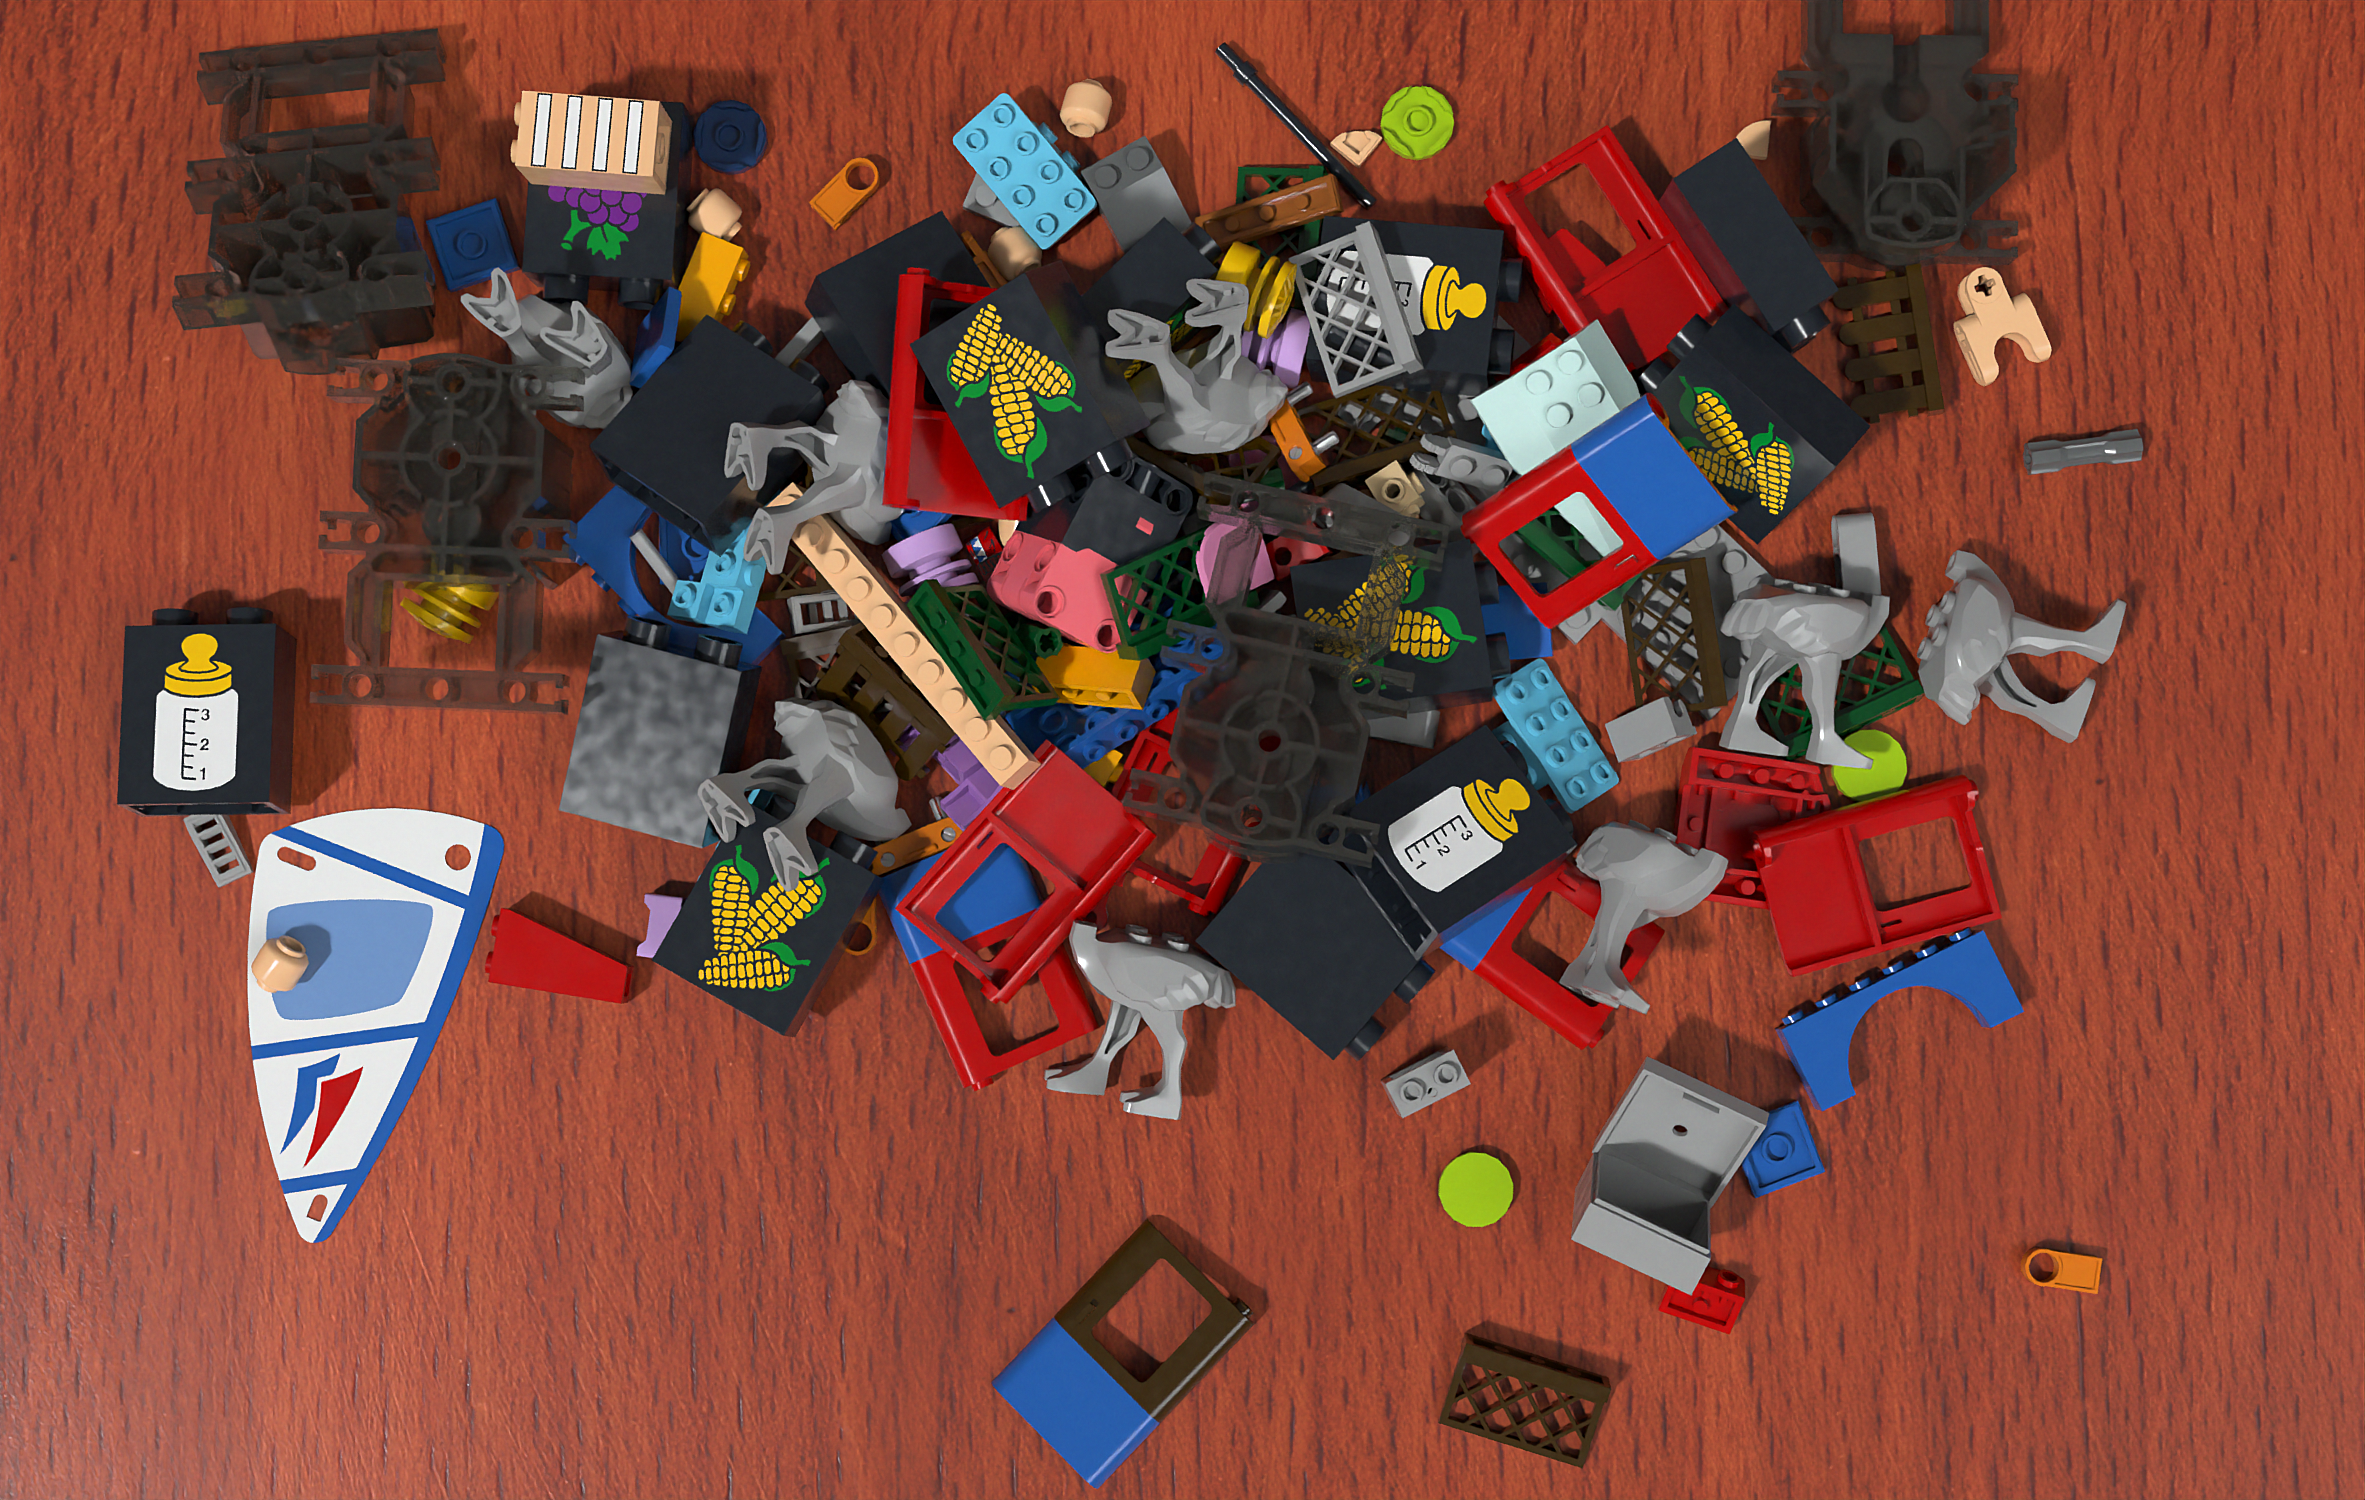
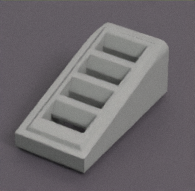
M837 592L795 596L787 599L792 636L820 633L855 626L862 622L855 613V619L848 620L847 605ZM831 601H837L840 621L834 622ZM816 603H822L824 623H818ZM801 605H807L809 625H803Z
M190 815L183 819L218 888L254 872L229 815ZM213 819L216 820L217 825L204 831L202 830V824ZM223 833L224 839L209 845L207 839ZM230 846L232 852L215 859L213 853ZM237 859L239 866L224 873L221 872L220 866Z

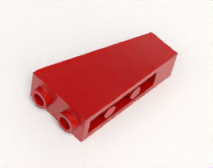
M501 908L500 915L496 914L494 916L491 928V935L496 937L493 952H488L485 962V973L489 974L488 982L619 1004L628 1003L634 966L516 909Z

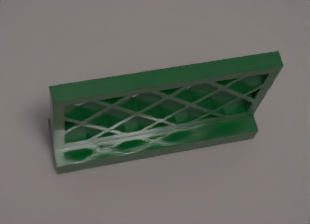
M1309 165V168L1238 167L1236 204L1245 202V198L1248 201L1252 200L1246 192L1247 177H1262L1270 185L1259 196L1261 197L1274 191H1280L1278 188L1289 178H1303V183L1326 176L1328 173L1324 166ZM1268 177L1278 179L1273 183ZM1324 218L1301 225L1290 237H1287L1283 232H1279L1278 234L1284 242L1269 256L1258 245L1257 241L1259 239L1244 244L1248 246L1253 245L1256 249L1260 250L1265 259L1259 264V268L1263 269L1270 257H1278L1289 246L1297 255L1320 246ZM1299 237V244L1297 249L1293 242ZM1317 260L1301 265L1304 278L1315 283L1318 267ZM1297 283L1296 285L1294 284V307L1289 306L1285 316L1288 315L1291 308L1306 312ZM1307 285L1309 293L1311 295L1314 288Z
M1549 509L1540 515L1544 516V525L1535 518L1514 532L1516 536L1568 579L1600 560H1585L1580 556L1578 539L1585 538L1583 534L1578 535V530L1572 524L1571 536L1558 537L1551 531L1550 515H1559L1560 512L1558 510L1550 511ZM1572 540L1573 549L1564 541ZM1643 572L1596 602L1605 610L1616 611L1624 601L1622 597Z
M1212 524L1100 574L1121 640L1120 643L1115 644L1120 659L1141 661L1260 605L1256 590L1245 592L1216 607L1208 606L1204 592L1197 603L1186 599L1193 580L1202 584L1200 576L1196 575L1198 570L1196 554L1197 551H1200L1206 529ZM1183 547H1188L1195 551L1188 570L1175 564ZM1155 560L1164 565L1157 584L1145 578L1150 562ZM1172 570L1185 575L1178 594L1166 589ZM1124 574L1134 579L1127 598L1118 593L1114 580ZM1142 583L1154 589L1148 608L1135 603ZM1163 594L1175 600L1171 613L1167 617L1156 613ZM1133 608L1145 614L1139 630L1131 633L1127 621Z
M927 579L908 602L907 607L984 721L995 720L1005 710L1050 706L1059 700L1060 697L982 584L942 587L937 579ZM968 598H975L981 608L968 601ZM965 612L980 620V624L964 615ZM987 626L997 630L1001 636L987 629ZM984 640L1000 649V651L997 652L985 645ZM1007 654H1009V655H1011L1012 657L1016 658V659L1019 661L1020 664H1018V663H1016L1015 661L1009 659V658L1007 657ZM1004 669L1019 677V681L1003 673ZM1027 683L1036 687L1040 693L1026 686Z
M1885 624L1882 625L1878 632L1883 642L1880 655L1865 650L1856 654L1877 662L1873 678L1869 679L1851 673L1856 655L1850 659L1847 671L1840 669L1839 676L1844 677L1839 695L1835 696L1836 704L1834 709L1835 732L1840 738L1919 702L1925 693L1920 682L1914 680ZM1886 650L1892 659L1884 657ZM1798 663L1783 673L1785 674L1790 671L1788 679L1780 675L1774 680L1786 685L1780 703L1766 699L1764 695L1759 703V708L1775 739L1789 747L1788 755L1782 756L1784 761L1789 762L1806 755L1813 729L1812 724L1805 727L1807 719L1812 720L1808 706L1803 711L1784 705L1790 687L1802 690V683L1792 680L1796 668L1799 667ZM1882 663L1897 668L1903 681L1892 686L1876 681ZM1849 679L1870 686L1865 699L1857 702L1843 697ZM1874 688L1882 690L1872 695ZM1841 703L1848 705V707L1838 711ZM1770 707L1778 709L1776 716H1774ZM1781 711L1803 717L1799 730L1787 736L1784 735L1778 724Z

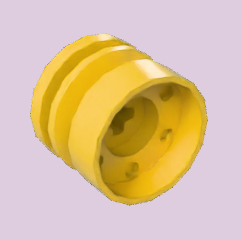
M1236 241L1228 250L1215 280L1240 283L1247 287L1249 302L1247 318L1243 326L1244 330L1247 332L1253 331L1260 319L1258 336L1268 339L1275 331L1278 323L1284 318L1294 293L1297 264L1287 261L1278 273L1279 257L1272 256L1263 269H1260V250Z
M432 550L420 570L425 577L433 582L428 589L412 584L409 589L423 597V600L419 604L404 596L400 605L417 622L447 639L452 638L470 644L474 636L460 627L462 622L465 621L479 628L482 623L469 610L473 605L489 611L500 594L501 589Z

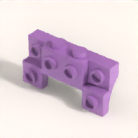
M891 710L885 713L879 720L882 722ZM910 725L900 740L909 747L920 733ZM960 737L949 743L951 746L946 752L941 754L937 751L933 758L959 785L953 792L942 799L940 804L941 809L964 831L1003 787L998 784ZM889 750V752L895 757L896 754L892 750Z

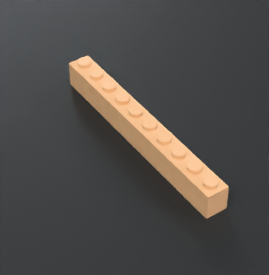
M792 482L766 507L789 504L800 498L807 489ZM828 513L810 518L796 526L791 539L998 784L1014 790L1041 763L1000 715L995 720L984 721L909 608Z

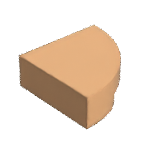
M1771 121L1752 123L1737 135L1736 138L1751 159L1765 160L1767 158Z
M1371 131L1345 132L1337 136L1330 143V146L1359 169L1382 141V137Z

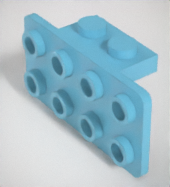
M1002 93L953 137V144L1041 249L1047 250L1093 211L1097 206V200L1082 183V177L1078 173L1081 165L1068 150L1062 153L1054 144L1058 137L1044 122L1039 126L1036 122L1030 120L1010 95Z
M1536 659L1511 674L1510 677H1506L1494 685L1493 696L1508 721L1491 732L1499 742L1501 740H1508L1520 750L1528 766L1527 779L1536 791L1549 784L1564 809L1568 813H1573L1618 784L1619 778L1543 659Z

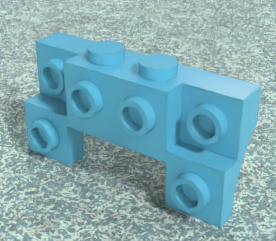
M779 489L764 507L770 504L782 490ZM751 522L721 557L709 551L701 582L677 580L667 615L677 620L690 621L729 632L747 634L767 567L764 556L755 561H746L744 559L743 548Z

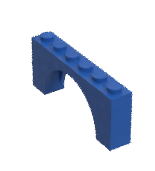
M616 485L562 537L570 545L565 550L568 555L580 566L586 562L595 571L591 576L592 579L606 592L612 588L621 597L617 604L628 615L636 616L638 614L640 617L670 624L672 628L669 643L695 649L698 634L724 637L743 644L740 661L758 665L780 644V640H784L787 637L757 607L754 608L747 634L729 632L715 627L695 628L684 626L665 618L650 603L641 587L636 568L637 547L629 538L638 529H643L646 521L654 511Z
M1969 927L1959 930L1948 936L1951 941L1950 943L1939 948L1936 943L1926 946L1915 952L1917 959L1907 964H1904L1903 960L1896 961L1882 969L1883 976L1873 981L1870 980L1869 976L1859 979L1848 986L1850 992L1840 997H1837L1836 993L1829 994L1815 1002L1816 1009L1806 1014L1800 1009L1782 1018L1784 1024L1775 1028L1816 1110L1824 1111L1856 1095L1848 1068L1851 1038L1865 1012L1875 1002L1889 993L1913 986H1927L1939 989L1962 1002L1973 1013L1981 1027L1992 1028L2024 1012L1984 930H1974L1971 932Z

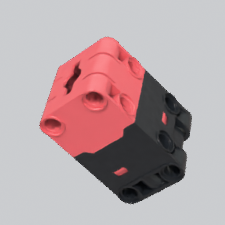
M1137 456L1096 480L1093 479L1084 463L1067 473L1076 492L1041 512L1036 513L1029 501L1026 521L1018 522L1012 536L1004 546L997 566L988 579L987 593L990 598L1010 611L1060 630L1062 638L1101 652H1115L1117 650L1115 644L1120 643L1121 640L1100 574L1174 541L1193 504V495L1187 486L1165 474L1157 466ZM1172 492V501L1167 506L1169 493ZM1156 560L1150 562L1145 578L1154 581L1162 563ZM1124 574L1114 580L1118 593L1127 598L1134 579ZM1142 583L1135 603L1142 605L1150 587ZM1133 608L1127 621L1129 628L1138 612Z

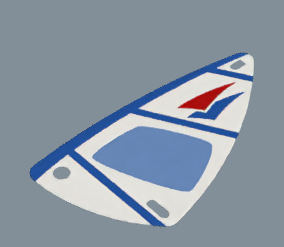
M397 808L364 809L320 816L272 832L261 843L253 885L248 941V1011L252 1058L261 1112L274 1165L300 1236L308 1242L319 1243L326 1240L332 1234L385 1146L434 1048L472 954L504 852V841L501 834L489 825L467 818L432 811ZM456 844L465 846L471 854L469 865L462 870L451 869L445 861L447 850ZM281 847H289L312 856L316 860V866L313 870L307 871L281 861L277 855L278 850ZM283 935L292 937L306 948L305 953L308 956L309 965L292 990L285 992L277 991L276 993L267 992L257 984L258 979L252 973L251 965L268 939L279 938ZM322 1194L326 1196L328 1204L319 1222L307 1217L314 1197Z

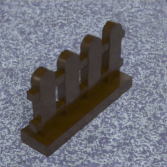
M1921 263L1905 266L1904 276L1896 277L1895 270L1885 272L1886 279L1858 284L1857 277L1848 278V286L1838 288L1839 291L1833 296V303L1840 310L1852 309L1854 322L1846 323L1841 327L1839 339L1845 346H1858L1859 358L1852 359L1846 364L1845 376L1851 382L1863 381L1865 394L1859 395L1852 400L1851 409L1861 418H1869L1870 424L1880 423V415L1904 411L1908 412V418L1917 417V409L1926 408L1927 417L1943 414L1944 402ZM1908 299L1910 312L1902 313L1900 301ZM1890 303L1892 315L1863 320L1861 307ZM1914 335L1916 348L1908 350L1906 337ZM1896 339L1897 352L1869 356L1867 343ZM1920 372L1922 385H1913L1912 373ZM1902 375L1904 388L1875 392L1874 379Z
M860 622L846 630L838 640L840 644L835 650L840 656L828 670L826 667H823L816 674L821 680L816 687V694L820 700L834 701L839 698L847 706L846 709L861 718L864 724L873 731L874 737L880 743L884 752L892 750L900 758L895 765L896 774L900 779L909 781L917 775L923 779L931 771L926 764L937 751L941 754L946 752L951 746L949 743L959 736L867 627ZM859 673L866 680V683L855 696L847 686L855 675ZM883 699H886L893 708L881 722L873 712ZM912 725L920 734L908 748L900 738L908 727Z

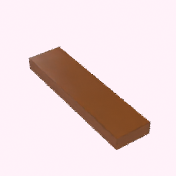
M1329 174L1196 217L1195 222L1210 235L1221 250L1230 248L1236 241L1244 244L1323 219L1324 215L1332 216L1342 213L1344 210L1336 177L1333 174Z

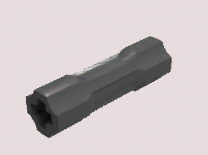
M2138 429L2108 432L2096 438L2065 442L2058 440L2030 442L2024 444L2023 462L2028 475L2058 472L2065 467L2102 462L2110 465L2142 460L2143 442Z

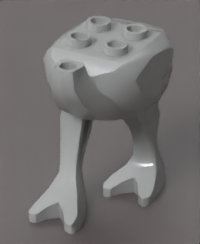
M499 267L491 272V298H477L468 293L461 296V302L466 309L483 325L507 342L511 350L513 372L530 395L558 422L570 427L589 428L590 430L605 429L634 396V386L629 384L632 369L631 359L608 326L591 309L584 307L580 302L572 301V303L565 302L559 304L543 301L531 294L516 300L506 273Z
M1208 279L1189 280L1186 283V289L1202 304L1186 311L1185 323L1192 327L1218 324L1222 328L1220 333L1210 341L1196 348L1179 350L1175 353L1171 351L1170 327L1168 324L1136 312L1123 309L1109 310L1107 317L1109 325L1117 330L1121 336L1107 342L1105 347L1106 355L1114 358L1136 359L1153 363L1152 366L1139 372L1128 384L1151 424L1141 430L1149 443L1158 450L1190 454L1221 453L1235 450L1256 438L1267 427L1269 419L1284 405L1288 392L1287 386L1281 382L1277 375H1273L1269 369L1260 372L1253 362L1241 355V330L1247 318L1249 292L1244 284Z
M849 380L848 383L843 384L842 388L837 391L839 398L825 409L816 426H809L800 420L782 425H765L753 422H734L731 424L724 467L727 478L735 477L744 471L748 487L752 491L759 490L765 481L767 456L773 447L795 448L812 467L815 481L800 498L789 504L758 508L749 527L743 548L746 561L759 560L764 556L768 572L771 575L780 574L784 566L789 542L796 526L824 513H828L831 518L856 539L873 545L889 541L892 529L890 521L898 518L905 509L882 506L889 400L882 394L880 389H876L866 381Z
M1956 550L1950 556L1945 575L1954 580V585L1949 591H1946L1938 605L1933 604L1929 609L1925 625L1929 626L1928 635L1923 638L1917 652V658L1921 659L1918 673L1925 696L1937 703L1948 717L1961 725H1966L1972 718V710L1979 704L1981 693L1990 697L2000 709L2026 716L2041 725L2051 735L2067 743L2073 742L2078 737L2096 684L2095 680L2086 677L2074 691L2069 690L2061 703L2050 704L2033 695L2022 685L2015 675L2007 656L2022 652L2041 657L2058 651H2074L2103 664L2111 657L2114 651L2127 603L2117 598L2104 613L2100 612L2090 627L2084 631L2051 626L2016 613L2013 600L2007 588L1994 571L1975 554Z
M1775 579L1774 585L1759 584L1741 591L1737 596V601L1726 613L1720 630L1728 637L1733 635L1739 640L1753 639L1750 658L1740 670L1738 698L1729 719L1724 725L1719 745L1727 749L1777 756L1788 755L1789 747L1760 730L1755 717L1767 687L1778 676L1798 663L1802 672V696L1811 713L1813 725L1805 759L1821 764L1871 769L1873 759L1847 745L1835 732V696L1841 661L1852 658L1861 652L1878 634L1889 615L1890 597L1861 592L1859 599L1849 597L1850 590L1834 588L1830 585L1808 582V585L1799 584L1797 581Z
M791 697L775 701V730L783 735L779 752L780 760L766 759L741 772L717 775L701 783L698 788V796L716 831L724 842H730L735 839L736 821L745 827L756 822L755 813L744 796L745 791L764 789L777 793L796 803L795 810L790 817L771 826L763 833L771 864L780 885L786 892L797 888L799 884V871L803 872L806 876L818 872L816 860L807 841L805 828L814 817L837 831L840 830L849 836L869 841L893 840L912 825L904 809L898 808L895 810L898 776L880 743L857 714L828 700L810 701Z
M1629 820L1628 825L1611 821L1592 831L1591 836L1582 845L1575 859L1577 867L1582 873L1595 880H1599L1601 905L1588 942L1580 955L1567 967L1558 983L1580 995L1618 1009L1619 1005H1623L1647 1015L1651 1005L1630 985L1620 968L1621 953L1629 932L1659 917H1675L1691 910L1706 898L1723 879L1729 860L1716 852L1704 848L1698 851L1684 843L1679 842V844H1676L1674 842L1677 837L1660 828H1655L1654 833H1652L1650 828L1634 820Z
M1074 920L1069 935L1074 959L1088 982L1099 994L1111 999L1105 1030L1093 1056L1079 1064L1045 1069L1044 1079L1047 1080L1046 1088L1060 1092L1104 1095L1110 1063L1117 1051L1135 1036L1140 1018L1142 1017L1155 1034L1161 1046L1163 1059L1162 1079L1155 1086L1121 1091L1119 1101L1124 1103L1123 1111L1180 1120L1182 1116L1181 1066L1188 1044L1182 1029L1183 1012L1201 1003L1214 1009L1220 1006L1224 1008L1236 1006V988L1230 971L1213 957L1191 943L1184 941L1185 936L1178 933L1163 931L1162 936L1147 934L1148 929L1145 927L1126 924L1125 929L1113 928L1097 934V925L1095 923Z

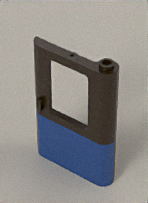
M1146 1219L991 1383L999 1394L1083 1479L1098 1489L1254 1325V1322L1250 1319L1254 1312L1240 1298H1237L1234 1302L1227 1298L1173 1243ZM1165 1259L1210 1303L1212 1311L1147 1381L1139 1382L1093 1336L1092 1331L1094 1326L1157 1260Z

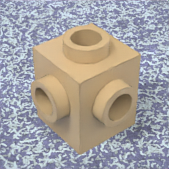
M1397 460L1365 480L1374 495L1372 499L1399 512L1408 521L1415 518L1421 512L1419 508L1426 504L1420 495L1425 491L1421 481L1414 471L1407 474Z

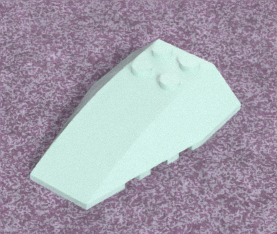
M1597 319L1566 338L1564 343L1508 379L1499 381L1470 400L1505 459L1518 474L1524 475L1640 398L1635 380ZM1575 492L1554 506L1560 512L1559 514L1582 533L1584 538L1603 557L1623 545V541L1584 493Z

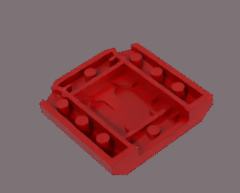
M1697 747L1688 748L1681 769L1673 835L1677 838L1674 843H1684L1698 851L1704 848L1716 852L1729 860L1723 879L1703 901L1769 910L1752 852L1751 833L1830 811L1831 803L1828 794L1824 793L1818 775L1821 774L1818 766Z

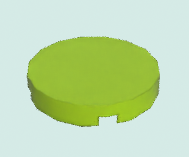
M1410 86L1402 88L1390 97L1383 108L1380 124L1383 139L1393 152L1403 158L1412 160L1432 158L1445 148L1452 136L1454 126L1452 108L1446 98L1431 87Z
M1875 729L1860 730L1843 739L1847 745L1873 759L1871 769L1832 765L1831 775L1839 791L1851 800L1862 802L1895 793L1899 790L1907 773L1906 756L1895 739L1889 734Z
M1467 1152L1457 1156L1444 1167L1439 1178L1438 1195L1444 1210L1453 1220L1468 1227H1484L1495 1223L1507 1212L1513 1199V1182L1509 1171L1497 1158L1484 1152Z

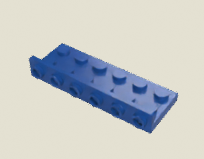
M1193 595L1186 598L1193 603H1197ZM1173 607L1162 613L1161 616H1169ZM1213 626L1148 657L1156 673L1143 710L1055 703L1050 706L1014 709L1004 716L1016 735L1032 754L1048 739L1084 769L1091 763L1100 760L1105 754L1122 743L1131 740L1148 726L1163 719L1182 704L1194 699L1199 693L1216 682L1228 677L1230 673L1239 668V664L1228 644L1216 627Z

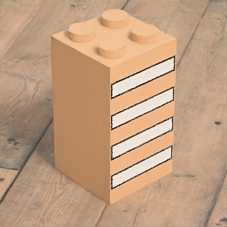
M522 91L521 102L516 103L514 120L515 124L519 125L518 140H513L511 144V160L531 184L665 195L672 120L660 101Z

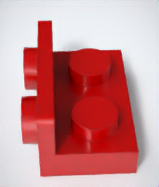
M1707 1266L1692 1295L1666 1284L1658 1302V1311L1730 1335L1745 1301V1280L1730 1270H1718Z

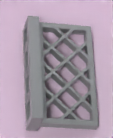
M1370 221L1356 226V232L1288 258L1289 262L1297 264L1295 280L1333 395L1336 398L1405 371L1411 374L1424 369L1378 231ZM1355 244L1358 256L1352 269L1335 262L1341 249ZM1330 254V256H1329L1328 259L1325 258V257H1323V256H1326V255ZM1313 260L1325 264L1317 283L1304 278L1301 265ZM1361 265L1363 267L1365 275L1358 272ZM1332 267L1349 274L1340 293L1323 286ZM1355 278L1368 282L1370 288L1363 303L1347 297ZM1307 285L1314 288L1311 295L1309 293ZM1321 291L1337 298L1328 317L1317 313L1314 308V304ZM1373 299L1377 309L1370 307ZM1343 302L1360 308L1351 327L1335 321ZM1367 312L1379 316L1381 320V325L1375 337L1358 331ZM1319 320L1325 322V324H1324V326H1323L1322 329H1321ZM1332 325L1348 332L1340 351L1328 347L1325 341ZM1384 334L1386 335L1388 343L1381 341ZM1355 336L1371 342L1363 362L1346 355ZM1378 346L1391 351L1395 364L1383 369H1377L1369 365ZM1330 354L1337 356L1334 363L1332 362ZM1343 360L1360 367L1354 380L1342 385L1339 384L1336 374ZM1366 370L1373 372L1364 376Z

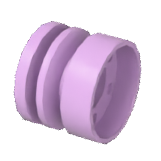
M1291 308L1285 322L1278 323L1275 331L1268 339L1258 336L1260 319L1251 332L1244 330L1243 323L1241 330V355L1247 357L1251 362H1256L1260 372L1265 369L1266 365L1272 366L1273 375H1277L1288 388L1294 389L1298 387L1307 352L1310 329L1307 313Z
M952 523L943 524L915 534L893 545L882 554L892 578L909 576L911 579L899 588L898 593L901 597L914 595L927 579H937L942 587L977 585L979 583L975 573L960 575L972 566L968 559L953 562L950 559L963 548ZM911 598L905 602L906 606L908 602L911 600Z

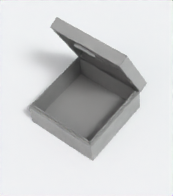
M1647 1056L1595 1139L1591 1152L1593 1155L1575 1188L1571 1240L1692 1295L1711 1260L1710 1208H1712L1767 1126L1769 1113ZM1682 1125L1687 1131L1684 1133L1678 1132L1674 1129V1126Z

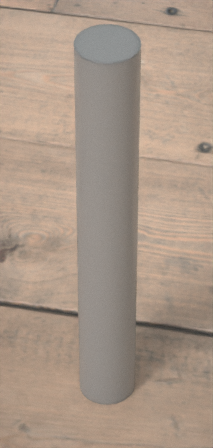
M641 528L638 529L629 538L673 595L677 580L680 579Z

